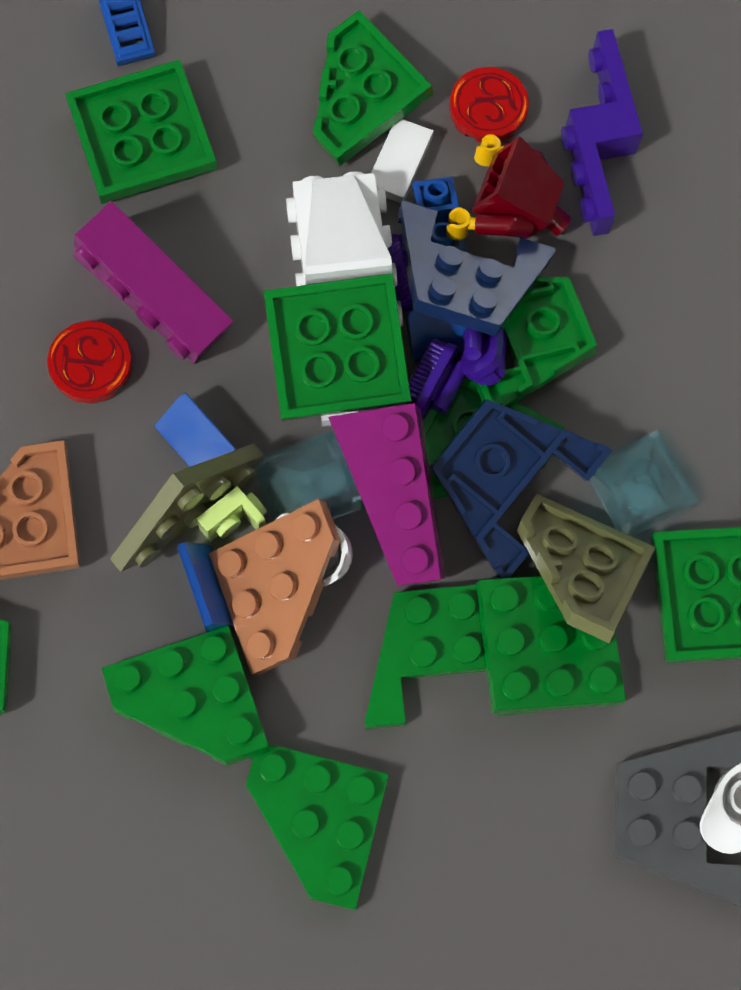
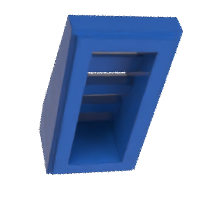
M98 0L117 66L156 57L140 0ZM133 8V11L111 16V13ZM138 24L137 27L121 30L118 32H116L115 30L118 28ZM138 38L143 40L141 43L120 47V43Z

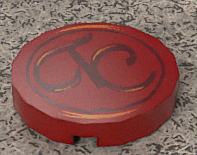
M496 67L476 68L465 73L454 84L449 101L450 118L460 133L464 136L467 134L475 138L476 142L481 143L482 138L489 134L497 136L500 142L514 137L524 124L529 109L528 93L520 79L509 71Z
M89 320L72 324L60 332L51 344L47 358L50 378L58 390L75 402L89 404L106 401L117 394L116 391L128 382L133 365L128 342L122 334L104 322Z

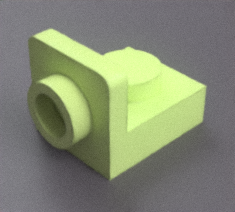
M237 486L196 519L200 531L211 542L217 536L223 539L233 533L240 526V518L242 516H245L255 529L265 526L266 521L263 515L267 513V510L252 492L246 496Z

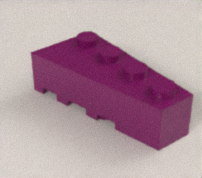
M112 201L103 207L74 235L73 257L106 285L118 299L124 301L133 309L144 325L151 330L155 329L167 340L166 344L169 349L180 359L184 360L187 357L195 364L230 329L233 320Z
M416 403L328 417L396 585L402 586L446 579L421 408Z

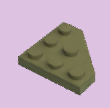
M253 443L174 472L111 556L110 560L120 572L139 565L141 568L149 565L159 556L161 550L187 528L197 526L196 518L238 486L242 489L248 485L256 476L254 469L264 457L262 452Z
M536 494L523 515L517 532L567 624L610 643L656 547Z

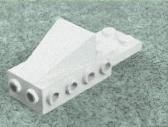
M354 171L340 177L323 178L320 176H309L301 181H294L293 197L286 198L288 223L296 222L298 235L290 236L293 261L301 260L302 273H295L296 286L393 273L394 287H396L395 263H392L387 249L392 246L390 225L382 226L381 213H387L385 189L377 188L375 173L364 174ZM397 301L400 326H403L401 302ZM374 409L321 416L322 426H331V423L328 418L331 416L350 414Z

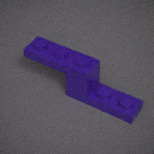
M613 29L598 31L594 47L589 49L588 53L590 69L592 73L598 74L600 81L598 85L600 104L570 109L566 126L561 128L564 150H570L573 162H571L572 181L575 187L580 186L583 196L580 200L581 215L585 223L590 222L593 236L608 234L615 218L613 204L600 160L636 154L643 135Z

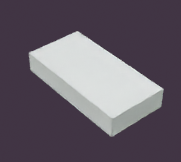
M401 119L392 126L371 172L375 173L377 188L385 189L386 198L399 203L402 200L405 201L432 141L434 130Z

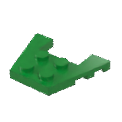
M538 277L531 290L527 291L519 306L504 324L507 336L506 344L515 368L505 370V376L500 378V382L488 387L478 383L476 387L482 402L488 399L505 407H510L596 354V340L570 277Z
M476 585L394 592L366 713L365 730L405 726L401 680L487 672ZM538 711L497 714V717L531 714Z

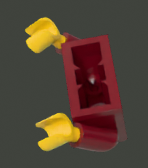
M493 134L483 137L481 145L476 147L474 160L479 165L489 166L472 208V211L477 214L476 218L471 217L464 208L453 209L448 219V222L453 224L447 225L446 236L451 240L459 241L467 236L469 230H475V233L478 235L527 239L544 228L555 236L560 235L567 228L571 220L570 215L557 206L564 183L548 165L542 152L531 148L520 136L504 146L501 145L500 139Z

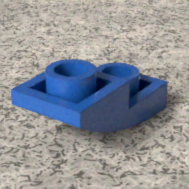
M453 177L412 182L415 204L438 211L431 241L444 246H453L460 251L466 252L464 239L454 241L446 236L447 225L453 224L448 222L449 214L453 209L459 208Z

